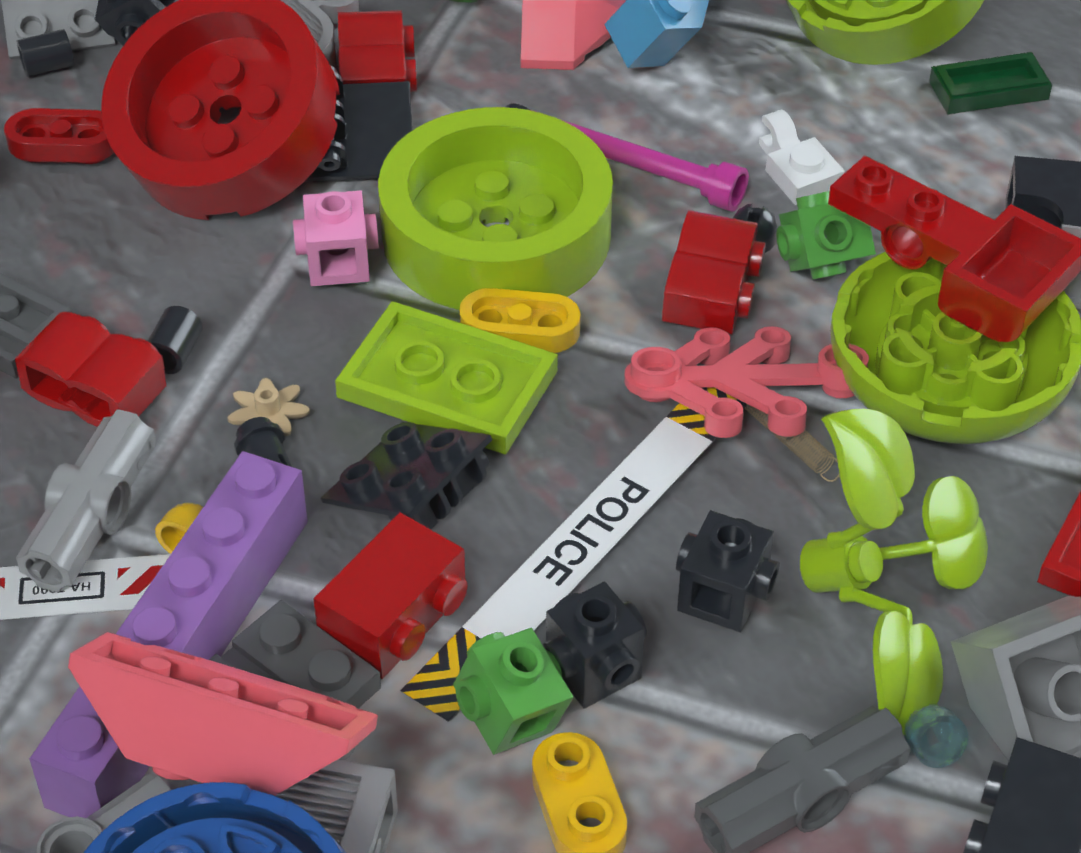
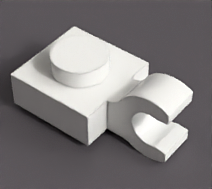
M782 109L762 116V122L771 132L759 137V144L767 154L765 171L793 204L797 205L796 198L830 191V186L845 171L815 137L800 142L791 117Z

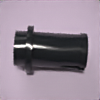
M255 417L245 421L237 429V438L234 446L238 456L244 451L292 467L282 445L285 440L284 432L278 424L271 422L266 417Z

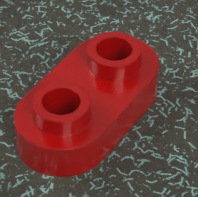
M31 108L15 113L4 125L8 150L14 157L29 162L95 164L105 160L114 153L104 132L100 110Z

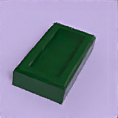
M1032 52L931 67L929 79L947 115L1049 100L1052 83Z

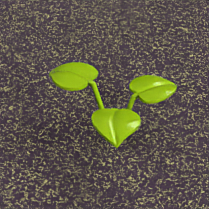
M865 408L838 411L822 417L821 420L833 441L843 492L851 513L858 523L844 531L829 532L827 538L809 540L801 551L800 572L805 585L812 592L839 591L841 602H857L884 612L878 618L873 635V666L878 709L887 708L901 724L903 735H906L933 712L940 699L943 686V666L938 642L928 625L924 623L913 624V616L909 607L870 594L861 589H866L872 582L880 578L883 570V560L932 552L934 574L941 586L948 589H965L970 587L980 578L986 565L988 554L987 535L983 521L979 517V506L973 491L959 477L948 476L934 480L928 486L923 499L922 518L929 539L879 548L875 542L868 541L862 535L872 530L891 526L895 519L902 515L904 508L900 498L911 490L915 478L913 455L905 432L888 415Z

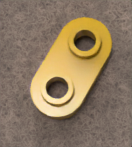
M484 288L468 294L460 304V323L549 352L558 353L571 348L580 336V309L573 300L560 294Z
M573 732L554 734L543 740L533 754L532 782L556 852L623 853L626 846L627 817L600 747L592 739ZM570 760L578 762V764L563 766L558 762ZM595 818L601 824L595 827H586L580 824L579 821Z

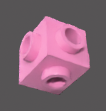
M362 190L332 191L303 195L304 219L293 220L296 255L307 254L310 285L322 286L370 282L367 250L379 249L376 213L364 214Z

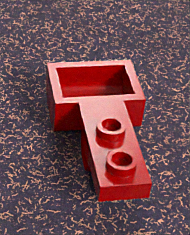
M865 155L830 186L828 204L881 231L882 246L887 255L896 264L906 269L914 270L923 267L931 258H934L947 265L943 271L938 297L939 309L950 318L998 342L1016 340L1081 273V238L1012 204L994 220Z

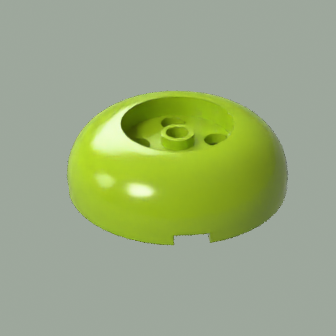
M883 252L860 265L849 275L838 291L837 302L831 319V345L835 362L843 370L847 386L856 398L867 409L882 412L893 418L906 433L923 439L951 444H976L1005 439L1028 430L1049 416L1064 401L1075 383L1081 367V318L1074 303L1064 290L1016 340L998 342L950 318L939 309L938 297L943 271L947 265L934 258H931L923 267L912 270L896 264L886 252ZM849 344L856 345L867 352L869 356L868 368L862 363L856 353L849 349Z

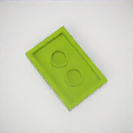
M391 301L336 378V395L339 399L414 424L489 434L492 441L485 448L506 455L558 372V354Z

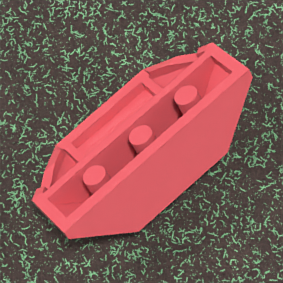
M523 0L521 68L574 70L584 61L586 54L597 49L611 38L604 24L626 0Z
M109 632L73 651L69 657V670L124 757L150 766L155 774L170 780L191 779L200 783L229 782L245 784L252 790L276 796L349 753L376 729L377 714L358 709L335 698L157 645H143L131 641L130 638Z

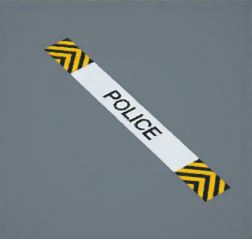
M714 387L702 388L718 398H731L740 402L743 409L748 405ZM679 403L400 691L449 722L460 710L456 698V689L453 684L468 657V649L479 639L491 633L502 632L505 636L531 627L535 631L546 619V611L555 607L561 599L570 594L717 438L706 432L704 428L705 416Z

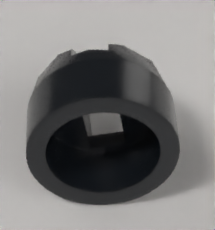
M747 204L738 209L733 219L758 223L756 241L766 243V253L774 247L776 242L777 224L775 215L767 207L763 206L762 209L752 208V204Z

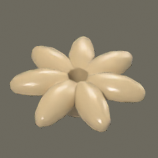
M264 378L260 381L258 389H256L254 394L246 391H236L233 393L234 400L243 408L231 413L228 416V422L233 425H241L255 417H266L282 428L284 436H289L292 428L288 419L306 417L310 410L306 405L294 403L300 394L299 385H291L278 391L270 379Z

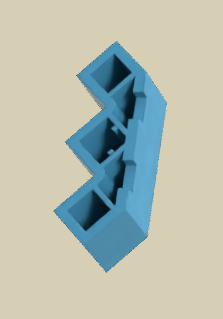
M626 0L604 25L627 68L665 66L702 28L709 0Z

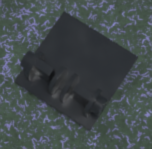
M331 66L335 73L340 95H336L334 116L338 125L324 158L305 181L379 178L380 169L388 153L397 142L412 131L410 81L343 84V78L337 73L336 68Z
M401 422L388 429L382 435L381 442L362 460L347 467L341 473L340 480L321 497V500L326 504L388 515L390 520L401 512L425 527L432 529L438 523L437 519H444L450 513V507H456L477 484L485 479L489 459L482 450L492 441L491 435L453 428L420 425L412 422Z

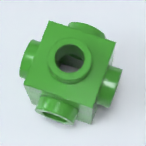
M830 191L796 198L798 210L779 214L781 226L777 228L776 239L781 257L789 263L790 272L810 269L812 279L846 273L845 261L875 255L876 251L871 227L829 205Z
M532 627L505 636L502 632H495L479 639L468 649V657L453 684L456 689L457 702L462 713L468 720L475 722L493 755L552 733L574 698L562 678L561 668L557 659L550 651L544 649Z

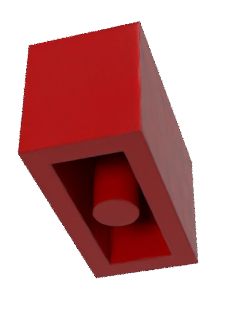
M399 512L313 598L317 626L378 670L380 678L383 679L400 660L407 661L412 658L422 645L425 634L443 615H452L463 602L468 589V583L465 578L464 548Z

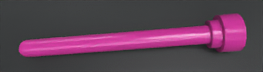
M567 122L595 142L606 158L698 188L701 195L708 198L710 205L733 212L744 198L749 179L748 170L744 167L724 161L720 165L711 164L707 168Z

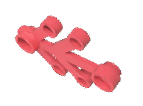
M773 326L757 330L752 340L730 353V335L726 331L718 328H704L694 334L693 340L675 351L664 347H647L638 350L633 354L631 363L624 372V383L630 392L649 402H663L671 398L704 415V428L706 432L719 438L734 437L742 431L744 409L740 402L731 398H718L702 389L703 387H714L768 414L767 425L769 430L785 437L797 436L804 432L806 428L807 405L798 398L783 396L765 386L822 385L823 391L829 396L835 398L855 396L847 386L843 370L835 362L831 344L823 347L819 352L818 363L781 364L790 357L791 335L787 330ZM849 344V349L855 352L862 363L868 368L869 356L867 352L856 345ZM698 363H701V364H704V365H706V366H696V365H697Z

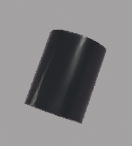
M65 29L16 40L20 60L27 77L74 66L73 53Z
M182 306L166 308L147 340L162 355L165 374H176L182 369L203 330L200 318L193 311Z

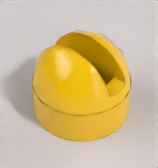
M178 504L169 510L155 528L157 540L168 553L171 554L202 510L203 507L200 504Z

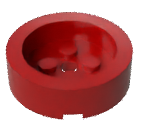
M179 0L148 19L121 48L113 61L104 84L101 115L104 132L110 147L143 189L161 206L179 215L200 220H209V215L226 214L236 211L242 217L263 210L292 193L314 172L328 151L338 125L334 119L336 95H340L335 73L302 18L283 1ZM221 107L225 110L232 107H241L240 114L230 123L218 124L221 116L219 109Z

